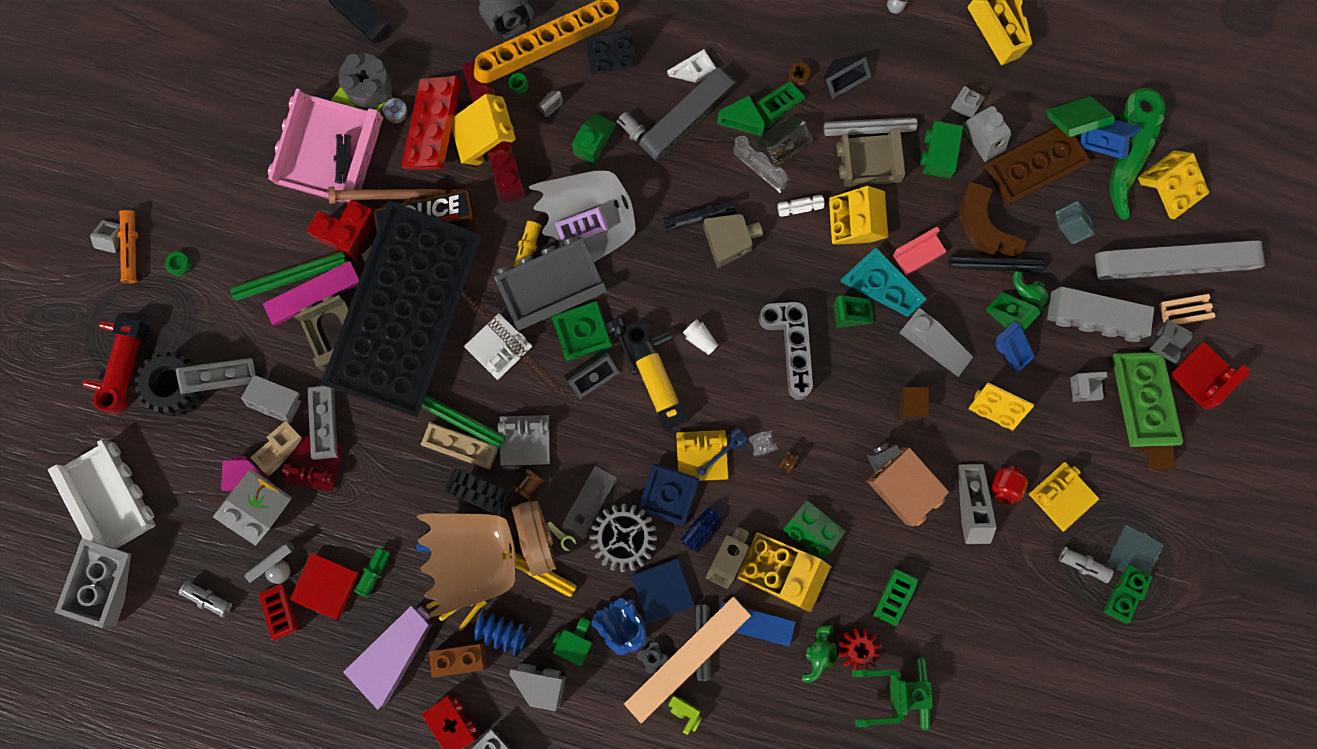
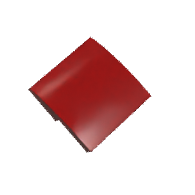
M311 553L290 600L325 616L339 620L360 573L318 554Z

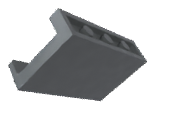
M577 236L563 241L565 246L556 249L553 245L542 250V256L533 259V256L530 255L519 260L520 266L511 269L510 265L496 270L498 275L494 276V280L498 285L517 331L607 292L586 247L584 238L578 240Z

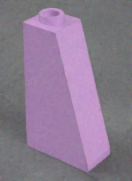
M411 606L343 671L377 710L387 705L433 625L429 620L431 618L429 613L422 606L419 608Z

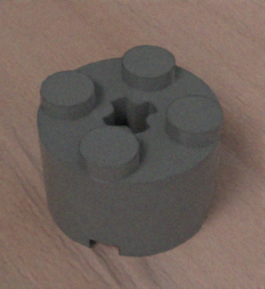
M479 0V13L496 38L503 36L504 39H509L520 34L526 29L527 25L525 23L529 18L532 20L534 16V11L527 0Z
M367 53L350 54L346 57L339 70V83L349 100L355 106L362 109H373L377 107L376 105L386 102L392 92V81L382 61L374 55Z

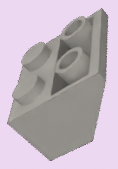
M526 663L518 664V667L510 669L509 675L530 707L555 712L560 708L566 676H561L560 670L546 668L543 672L536 671L535 665Z

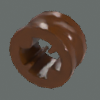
M803 62L794 63L789 70V81L795 86L805 85L810 76V69ZM796 70H800V73L804 72L802 78H798V75L797 77L794 76Z
M789 449L778 468H785L786 473L789 474L800 454H793L792 450Z

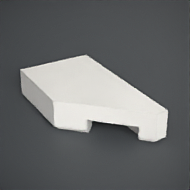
M703 49L667 70V74L669 77L697 83L709 76L716 69V66Z

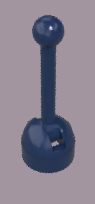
M737 427L733 429L727 438L728 445L704 466H699L697 469L698 474L705 475L707 469L731 448L741 449L749 443L744 433Z

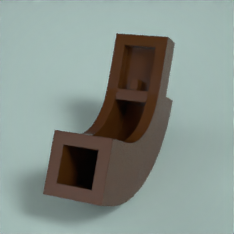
M970 181L964 189L959 205V219L964 234L978 250L986 255L992 256L997 250H1001L1000 252L1006 256H1018L1024 250L1027 241L1003 233L992 225L988 218L987 205L993 189Z

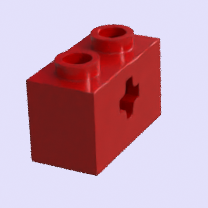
M452 694L436 703L421 715L442 749H463L479 738L476 734L479 730L471 718L467 720L462 712L465 710L462 702L458 697L453 698ZM456 720L455 729H449L447 725L450 721Z

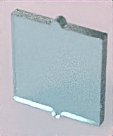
M1124 525L1106 564L1122 573L1128 565H1131L1150 575L1164 545L1148 537L1146 532L1140 533Z

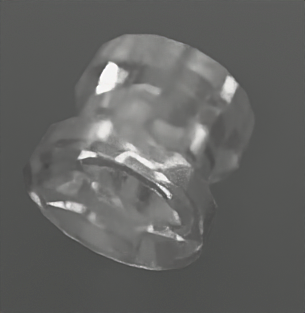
M771 430L748 438L749 443L753 444L754 457L778 450L776 444L772 442L773 434Z

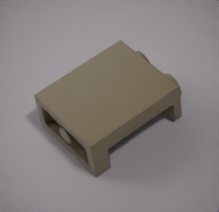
M900 129L890 130L888 135L848 138V134H842L840 142H837V156H841L842 165H839L840 179H844L845 187L900 183L903 180L905 168Z

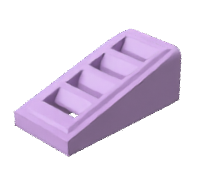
M601 205L555 222L563 245H565L563 241L569 239L565 224H569L572 237L577 236L578 240L610 228ZM593 214L597 215L598 221L600 223V226L598 227L596 226L595 221L593 219ZM587 217L591 230H587L583 218ZM576 220L578 221V224L582 232L580 234H578L574 224V221Z

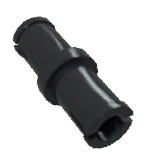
M336 134V155L333 156V161L336 162L334 183L342 184V174L344 184L346 183L350 163L353 160V157L350 156L351 135L344 134L343 144L342 134Z

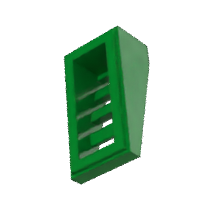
M789 81L756 102L755 107L763 119L765 127L768 128L805 99V96ZM786 91H787V92L789 93V95L793 98V100H791V99L785 94Z
M892 570L872 616L896 627L919 580L899 570ZM898 579L904 583H907V588H904L896 584V580ZM892 588L904 593L903 597L901 598L891 593ZM887 598L900 603L899 606L896 607L886 602ZM883 607L896 612L895 616L893 617L882 612Z

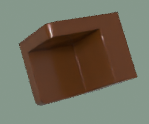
M903 387L900 390L899 419L905 420L907 417L927 418L929 416V388Z
M1173 446L1139 447V452H1147L1148 468L1150 470L1161 469V471L1175 469Z

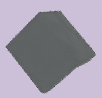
M1167 319L1154 334L1150 350L1177 363L1183 347L1192 339L1193 333Z

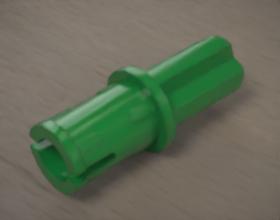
M380 547L376 549L367 568H363L365 572L354 592L369 598L377 579L382 577L380 574L390 557L389 551Z

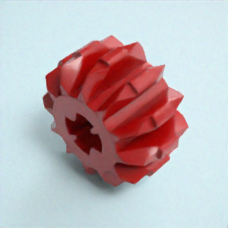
M856 628L852 629L853 638L848 633H845L843 636L848 641L847 644L844 642L838 643V646L845 648V651L839 652L838 656H847L843 665L847 667L852 663V670H858L859 665L861 669L868 670V663L871 667L875 668L877 665L872 658L881 659L882 657L881 654L875 653V649L882 648L881 644H872L877 636L872 634L867 638V629H863L861 635H859V631ZM859 643H862L865 654H860V657H857L858 653L854 651L855 646L860 647Z

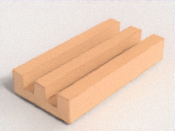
M1205 294L1161 302L1159 307L1163 323L1167 319L1169 320L1168 316L1204 310L1205 314L1170 321L1180 325L1215 318L1214 312L1212 313L1211 308H1213L1212 303H1209L1210 295ZM1196 302H1202L1203 304L1167 311L1166 309L1168 307L1191 304Z

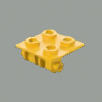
M987 383L982 391L977 390L974 396L975 400L968 409L979 416L986 417L1000 424L1002 427L1014 430L1033 408L1034 404Z
M725 430L676 433L678 471L698 477L700 481L728 479L727 452L707 469L705 475H699L697 472L699 466H704L727 446Z
M1063 462L1029 493L1031 498L1063 532L1099 500L1094 492L1078 476L1080 471L1075 466L1070 468L1066 462Z

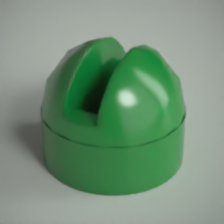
M515 73L509 78L508 85L513 92L523 94L527 91L529 87L528 80L522 73Z

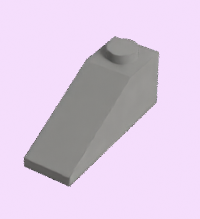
M918 308L899 332L957 377L973 358L938 321L920 308Z
M958 465L961 523L965 544H991L997 527L984 465Z

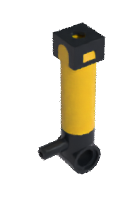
M641 322L631 323L625 332L626 342L664 431L686 423L687 417L681 403H679L656 349L657 346L673 339L671 332L668 331L651 338L649 329L645 324ZM639 331L644 334V338L641 341H634L631 335Z

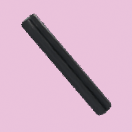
M951 255L948 260L949 269L1043 272L1045 270V260L1043 258Z

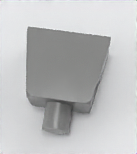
M990 106L961 125L984 162L1006 150L1011 131L1004 122L1003 116L998 113L994 106Z

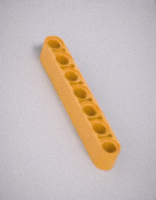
M597 0L480 53L475 59L474 77L481 83H490L612 26L618 12V3L616 0ZM543 38H548L551 41H545ZM527 47L530 49V51H526L522 48ZM501 57H508L511 60H504ZM481 66H487L490 69L484 70L481 68Z

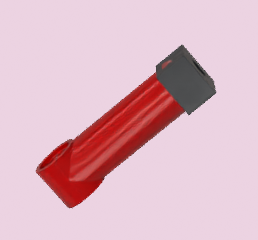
M117 316L115 322L101 321L99 323L101 329L116 334L103 381L85 379L82 382L83 387L97 390L93 396L94 406L110 414H120L128 405L126 393L141 342H146L150 328L149 325L141 321ZM113 396V403L108 406V400Z

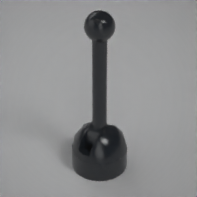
M624 318L607 323L606 328L610 335L620 340L630 365V374L637 375L639 369L634 365L623 337L626 332Z

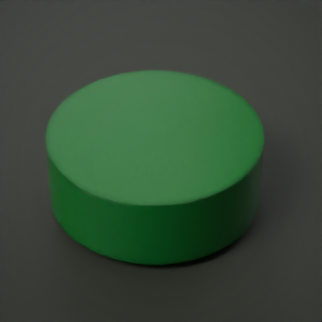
M175 251L167 256L165 267L168 272L175 276H184L191 270L192 261L185 253Z

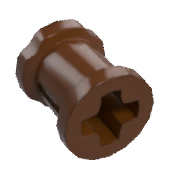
M526 469L523 479L518 486H514L512 489L531 501L533 499L532 494L545 481L529 469Z

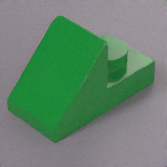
M1003 292L986 308L987 312L1005 328L1016 322L1021 325L1022 330H1025L1040 314L1038 307Z

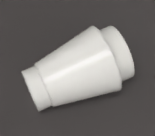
M697 319L683 332L687 336L686 340L707 355L718 346L704 323H700Z

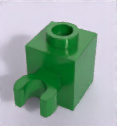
M581 617L575 632L564 629L562 633L558 632L552 643V646L555 647L553 653L581 667L593 643L584 638L591 621Z

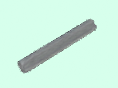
M915 117L825 122L823 130L825 136L889 133L890 130L900 129V132H914L918 124Z

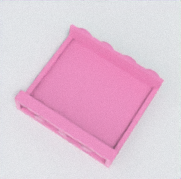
M296 89L295 94L291 96L289 101L290 110L288 116L282 124L283 133L281 139L277 141L275 146L276 155L274 161L268 168V179L277 185L329 199L328 187H335V190H362L384 117L377 110L368 108V111L306 95L300 89ZM336 134H342L343 144L344 134L352 136L350 156L353 157V160L350 163V170L345 184L343 182V174L342 184L334 183L336 162L333 161V156L336 155ZM336 200V201L342 202V203H345V204H348L350 200Z

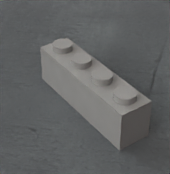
M1060 287L1051 292L1047 320L1054 321L1056 325L1062 327H1070L1072 325L1079 327V330L1084 332H1093L1095 330L1102 332L1103 336L1116 337L1118 335L1125 337L1126 341L1140 342V339L1151 336L1154 307Z

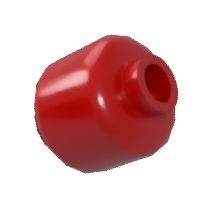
M1008 466V468L997 471L991 486V491L997 501L1013 505L1015 502H1020L1023 499L1028 486V479L1022 474L1023 471L1020 468Z

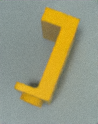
M485 94L454 116L451 129L461 163L480 165L485 162L484 153L502 141L513 142L516 139L506 103L501 96Z

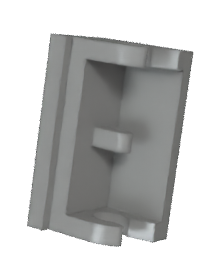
M256 375L252 377L241 397L247 407L284 422L286 421L289 424L292 423L301 403L298 400L300 396L298 392Z

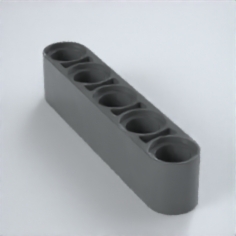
M721 67L716 68L641 139L639 146L656 162L661 160L733 92L737 82Z

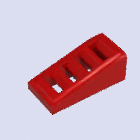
M283 583L259 593L272 641L282 639L301 630ZM279 593L280 598L268 601V597ZM282 602L283 607L272 611V606ZM285 612L284 617L278 620L275 619L274 616ZM287 621L288 626L279 629L278 625Z

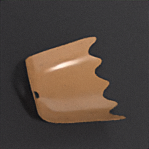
M427 513L417 515L419 520L426 522L431 527L430 532L418 539V543L428 547L432 553L430 559L421 566L420 570L431 575L435 580V585L425 593L424 597L440 602L438 608L432 611L429 617L442 615L494 598L512 588L515 582V548L506 519L490 514ZM509 544H511L512 547V559L510 556ZM504 551H506L507 554L506 560L502 557V553Z

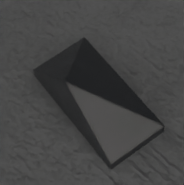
M857 56L832 60L824 76L831 99L838 97L872 77L866 57Z

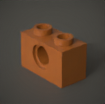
M485 643L429 651L432 678L487 669Z

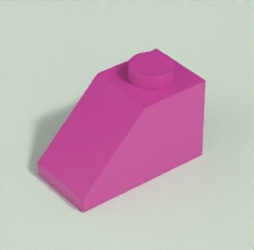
M232 456V460H223L221 491L231 493L249 469L276 487L278 486L256 463L248 461L246 456Z

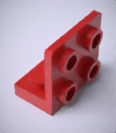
M1202 342L1170 374V377L1202 408L1207 410L1218 406L1251 371L1244 364L1236 368L1230 367L1206 343Z

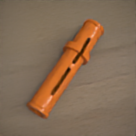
M122 210L119 211L120 231L117 233L120 239V282L131 284L137 283L136 239H138V233L135 232L136 214L135 211ZM128 251H129V268H128Z

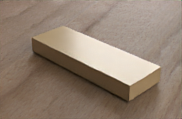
M429 422L421 445L488 470H491L499 449L490 443Z

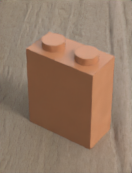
M902 447L899 449L901 454L888 460L867 482L905 525L914 527L915 525L919 526L927 519L928 516L926 514L932 508L936 509L944 503V497L949 491L910 448Z

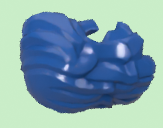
M618 598V601L615 600L614 604L612 602L609 603V609L604 606L602 610H597L593 616L591 625L599 631V634L604 637L605 644L616 654L626 655L630 652H636L645 645L647 641L646 622L637 614L633 599L626 601L623 598Z

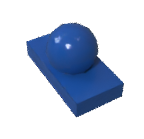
M1013 322L996 338L997 350L1001 354H1005L1011 369L1017 373L1035 357L1021 325Z

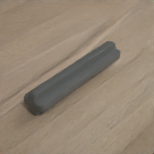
M709 605L696 606V633L710 620ZM710 657L697 669L698 681L710 680Z

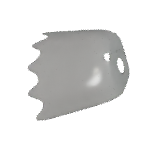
M610 171L586 172L529 186L530 189L543 193V197L533 208L548 214L549 221L542 233L556 238L559 241L558 248L565 245L562 244L555 222L600 205L604 210L610 228L602 233L584 238L593 263L623 245L634 235L636 227L632 202L617 176ZM622 195L628 202V209L623 204ZM615 200H617L619 208L614 206ZM593 214V219L595 221L596 226L598 227L600 226V223L598 221L597 215ZM587 217L583 218L587 230H591ZM574 221L578 234L582 233L578 221ZM565 224L566 231L570 238L573 236L571 229L569 227V224Z

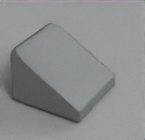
M551 91L535 106L545 117H548L563 104L562 95L559 91Z
M102 220L90 235L93 247L116 253L120 245V239L117 236V233L120 231V224Z

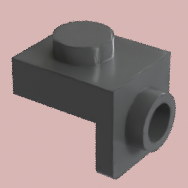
M886 442L873 448L874 452L868 454L867 457L874 472H876L888 460L900 455L901 452L897 445H891Z

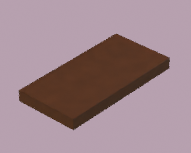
M1055 127L989 161L983 167L1005 204L1009 206L1088 165L1091 160L1076 136L1068 137L1059 127Z

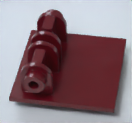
M299 435L302 439L291 453L289 464H284L282 474H286L284 482L333 492L344 444L337 442L338 457L313 460L311 458L310 437Z

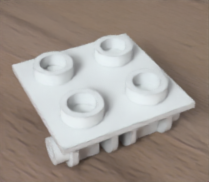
M499 313L494 317L496 321H499V324H502L501 327H505L501 328L499 332L503 329L507 330V333L513 336L512 339L516 338L515 342L518 341L522 345L521 348L524 347V351L527 350L528 352L533 347ZM486 325L464 346L497 380L520 359L509 348V342L506 345L489 325Z

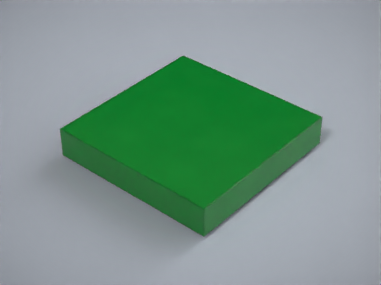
M1091 96L1047 109V117L1068 137L1114 123V115Z
M597 301L551 316L566 362L612 347Z

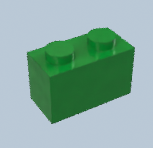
M934 121L931 129L927 128L924 137L927 149L922 152L920 165H924L922 174L951 179L956 171L963 126Z

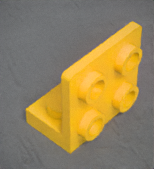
M1173 150L1138 177L1141 185L1157 188L1170 219H1176L1209 194L1194 153Z

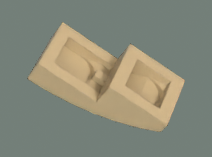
M286 421L266 437L269 442L250 457L268 477L290 456L302 439Z

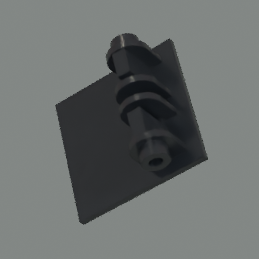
M632 29L585 38L591 75L637 66Z

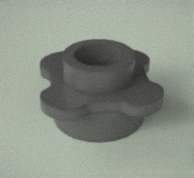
M656 642L650 643L646 650H641L637 654L638 660L644 663L646 666L645 670L648 673L655 672L659 665H664L667 662V656L661 653L659 644ZM651 655L655 656L654 660L650 659Z

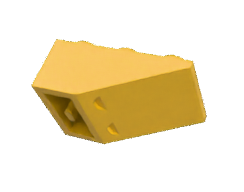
M757 532L736 578L811 612L831 566L820 558Z

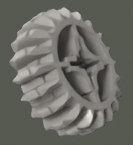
M622 504V511L618 512L616 505H613V514L610 515L608 510H603L604 515L607 517L603 520L599 516L596 517V520L601 523L600 527L596 525L591 526L592 530L598 531L597 535H590L589 537L591 540H597L598 542L591 545V549H600V552L595 555L597 559L603 555L606 557L602 561L603 566L612 561L610 569L613 571L616 569L617 564H621V572H625V564H629L631 571H634L635 566L633 562L637 561L642 567L644 563L640 558L642 556L648 560L651 558V555L646 550L655 551L656 547L650 545L649 541H657V536H650L649 532L655 531L656 527H647V524L652 521L651 517L646 518L644 521L641 519L645 514L644 510H641L638 515L634 514L636 511L635 505H632L630 512L626 511V504ZM627 517L638 523L630 528H622L615 519ZM610 524L614 530V538L609 544L604 546L603 534L607 525ZM616 527L624 534L630 533V538H628L630 541L628 543L631 549L623 542L616 543L617 538H620L617 536L619 533ZM643 529L644 544L638 552L632 540ZM618 547H624L632 557L619 559L611 556L609 552Z

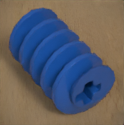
M483 609L474 629L475 641L480 642L484 637L485 645L489 646L494 640L495 649H499L503 644V651L508 653L513 647V656H518L527 642L531 627L526 632H523V624L521 623L514 629V620L504 625L503 616L496 622L495 613L485 618L486 610Z

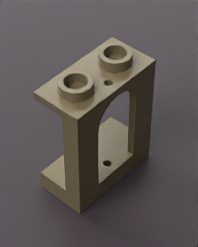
M340 295L328 296L323 299L322 303L316 306H306L300 310V313L294 315L301 322L315 355L313 360L316 367L323 372L326 371L333 350H327L318 330V320L326 313H334L340 318L343 325L349 307Z

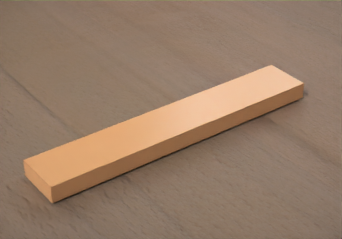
M732 597L624 705L640 723H643L752 615L735 597Z

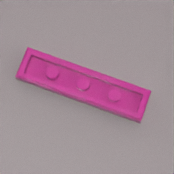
M348 261L263 303V306L272 325L277 326L295 317L294 315L300 313V310L306 306H316L322 303L323 299L328 296H338L356 287L360 279L353 264Z

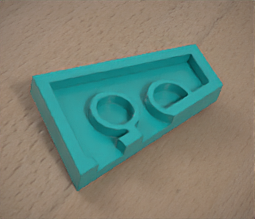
M877 248L872 250L840 281L906 317H909L927 300Z

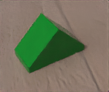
M749 96L727 106L718 113L717 124L762 137L765 123Z
M844 295L837 296L833 304L836 328L874 323L871 299Z

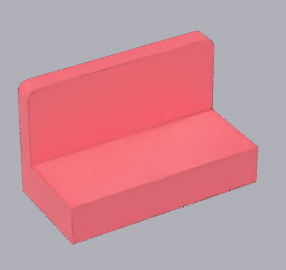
M938 227L896 249L892 259L904 276L911 274L946 253L945 248L937 237V234L940 232Z

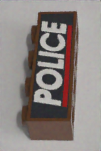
M454 189L449 194H431L426 199H407L401 204L459 227L476 224L472 199L468 190ZM387 204L373 210L377 231Z

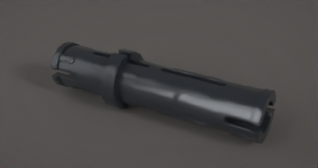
M733 199L714 205L708 203L706 207L663 218L666 231L669 233L670 231L703 223L704 219L736 214V209H734Z

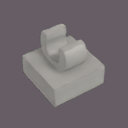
M964 86L951 109L970 119L974 116L985 97Z

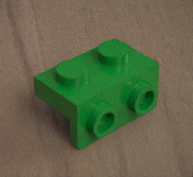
M808 500L803 503L783 529L791 539L797 541L811 555L822 560L832 552L846 532Z

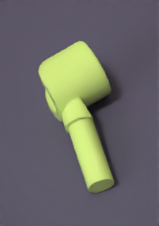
M551 521L548 523L549 529L561 541V547L565 551H569L563 544L564 540L569 538L576 544L575 539L570 535H565Z

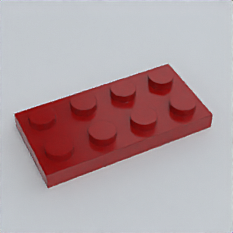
M457 76L420 79L402 159V168L406 170L443 169L462 81Z

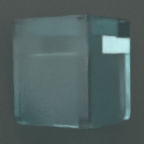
M1079 201L1056 211L1058 226L1071 244L1078 243L1094 235L1091 218Z

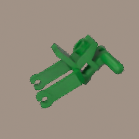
M923 657L916 659L918 682H905V680L901 679V673L894 669L852 670V677L890 675L889 693L891 708L893 709L892 717L855 719V726L870 727L871 725L900 723L904 719V715H908L907 710L920 709V727L923 730H928L930 728V709L933 705L926 660Z

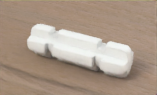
M817 195L813 196L812 199L806 197L791 200L790 203L787 201L778 204L777 209L779 216L782 217L789 215V213L808 212L812 208L814 210L823 209L825 203L823 196Z

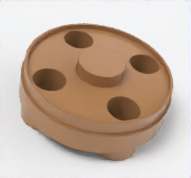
M528 501L513 506L512 511L519 534L520 546L531 575H542L555 570L556 562L551 546L553 545V539L549 525L544 521L538 501Z

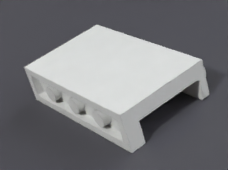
M101 439L97 442L99 446L64 466L56 464L49 468L48 472L82 538L117 549L156 525L153 521L154 514L152 510L144 504L141 498L143 497L141 489L133 483L130 477L132 476L130 468L122 462L119 456L121 454L119 447L114 442Z

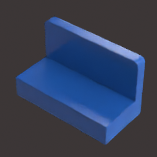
M1114 120V123L1082 133L1081 145L1085 149L1123 159L1128 156L1130 138L1140 132V126Z

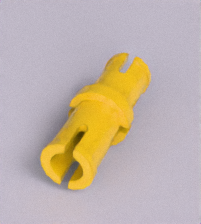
M527 221L522 240L518 243L519 250L513 267L520 266L519 260L536 252L537 237L542 225L533 221Z

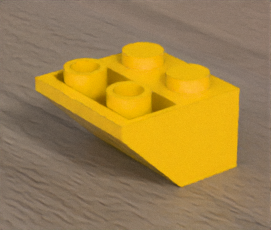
M865 186L829 198L832 244L871 243L888 238L885 191Z

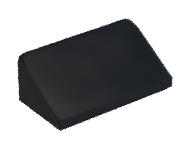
M602 350L567 373L564 378L580 400L620 372L608 353Z

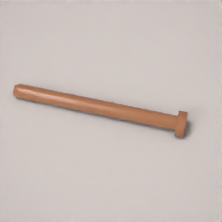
M328 187L329 204H335L336 200L426 199L431 194H446L444 189L335 190V187Z

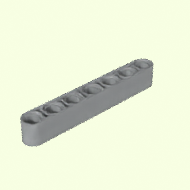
M1261 241L1115 250L1095 254L1097 277L1099 280L1252 270L1265 266Z

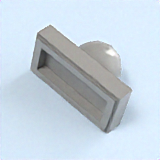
M287 542L247 572L244 577L251 583L265 572L267 580L271 583L281 584L289 578L290 567L288 563L281 559L292 552L295 547L291 542Z

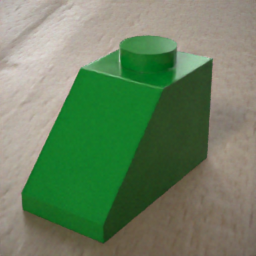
M596 113L593 114L582 124L572 143L574 155L595 165L616 123Z

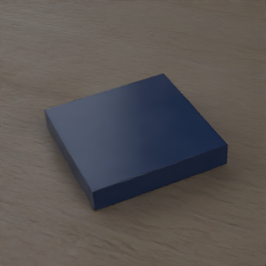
M653 463L638 511L644 510L646 514L685 526L700 478Z
M678 559L631 576L647 624L695 607Z

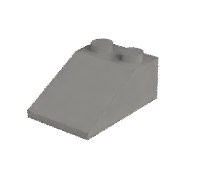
M81 539L54 613L100 628L116 626L125 602L131 554L87 539Z

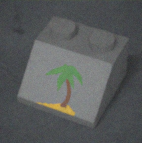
M249 469L220 505L213 518L256 546L292 497Z

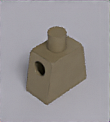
M742 214L704 219L703 228L717 268L750 253L753 247L751 239L763 236L760 223L756 222L746 225Z
M735 527L732 536L726 535L706 574V579L726 589L729 588L749 549V546L745 544L749 535L746 530ZM728 551L733 552L735 556L730 555Z

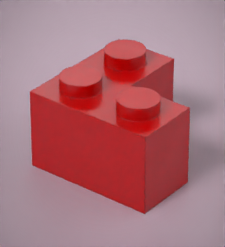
M350 200L340 220L317 211L307 232L314 240L357 259L375 225L374 213L372 209Z

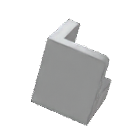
M1107 372L1080 373L1071 377L1073 402L1102 400L1104 398L1102 380L1107 378Z

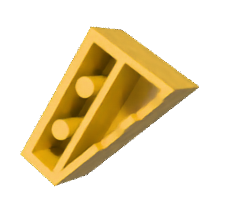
M972 0L967 8L1001 66L1021 58L1032 45L1027 19L1023 17L1021 9L1022 0Z

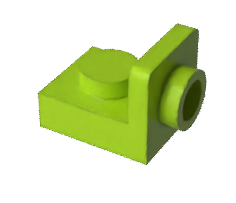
M673 694L668 703V706L672 707L670 712L681 719H684L685 716L689 717L683 733L688 735L690 730L695 732L702 720L698 716L700 709Z

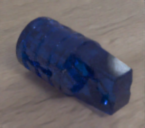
M708 507L693 522L680 541L698 554L705 542L709 540L708 538L712 536L722 517L714 509Z

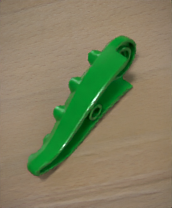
M1150 88L1135 90L1128 97L1124 111L1120 114V121L1140 126V132L1130 138L1128 156L1123 159L1116 157L1111 172L1110 196L1114 209L1121 220H1126L1130 217L1128 204L1130 188L1151 153L1164 121V99L1157 91ZM1142 101L1149 102L1152 110L1149 112L1142 110L1140 103Z

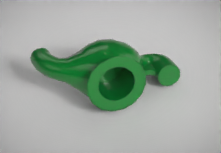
M1014 272L1013 283L1022 301L1038 307L1040 312L1044 310L1043 306H1048L1049 308L1050 296L1045 289V285L1037 281L1031 282V284H1024L1022 282L1023 274L1021 272Z
M833 625L819 626L816 631L817 640L813 645L807 647L806 657L808 661H811L813 669L812 672L803 674V682H813L821 676L827 667L832 669L835 667L838 660L837 645L835 643L830 644L828 641V636L832 635L834 631Z

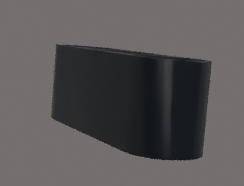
M328 0L345 19L373 44L391 29L390 24L365 0Z

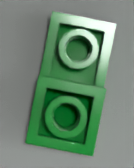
M1128 565L1114 587L1103 612L1125 624L1130 623L1138 602L1144 599L1153 577Z

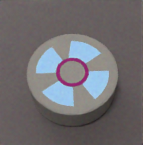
M392 98L384 104L383 113L389 122L400 123L406 119L408 109L402 100Z

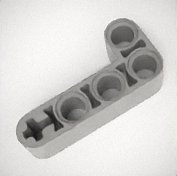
M798 302L767 304L761 310L759 323L766 330L784 329L788 391L791 397L796 400L805 399L813 387L807 310L803 304ZM790 311H797L801 315V319L792 320L788 313ZM772 312L776 315L777 320L769 322L765 319L764 314ZM794 334L800 335L803 343L794 344L790 336ZM795 358L802 359L805 367L796 368L792 360ZM801 375H803L801 385L806 387L803 392H800L799 388H795Z

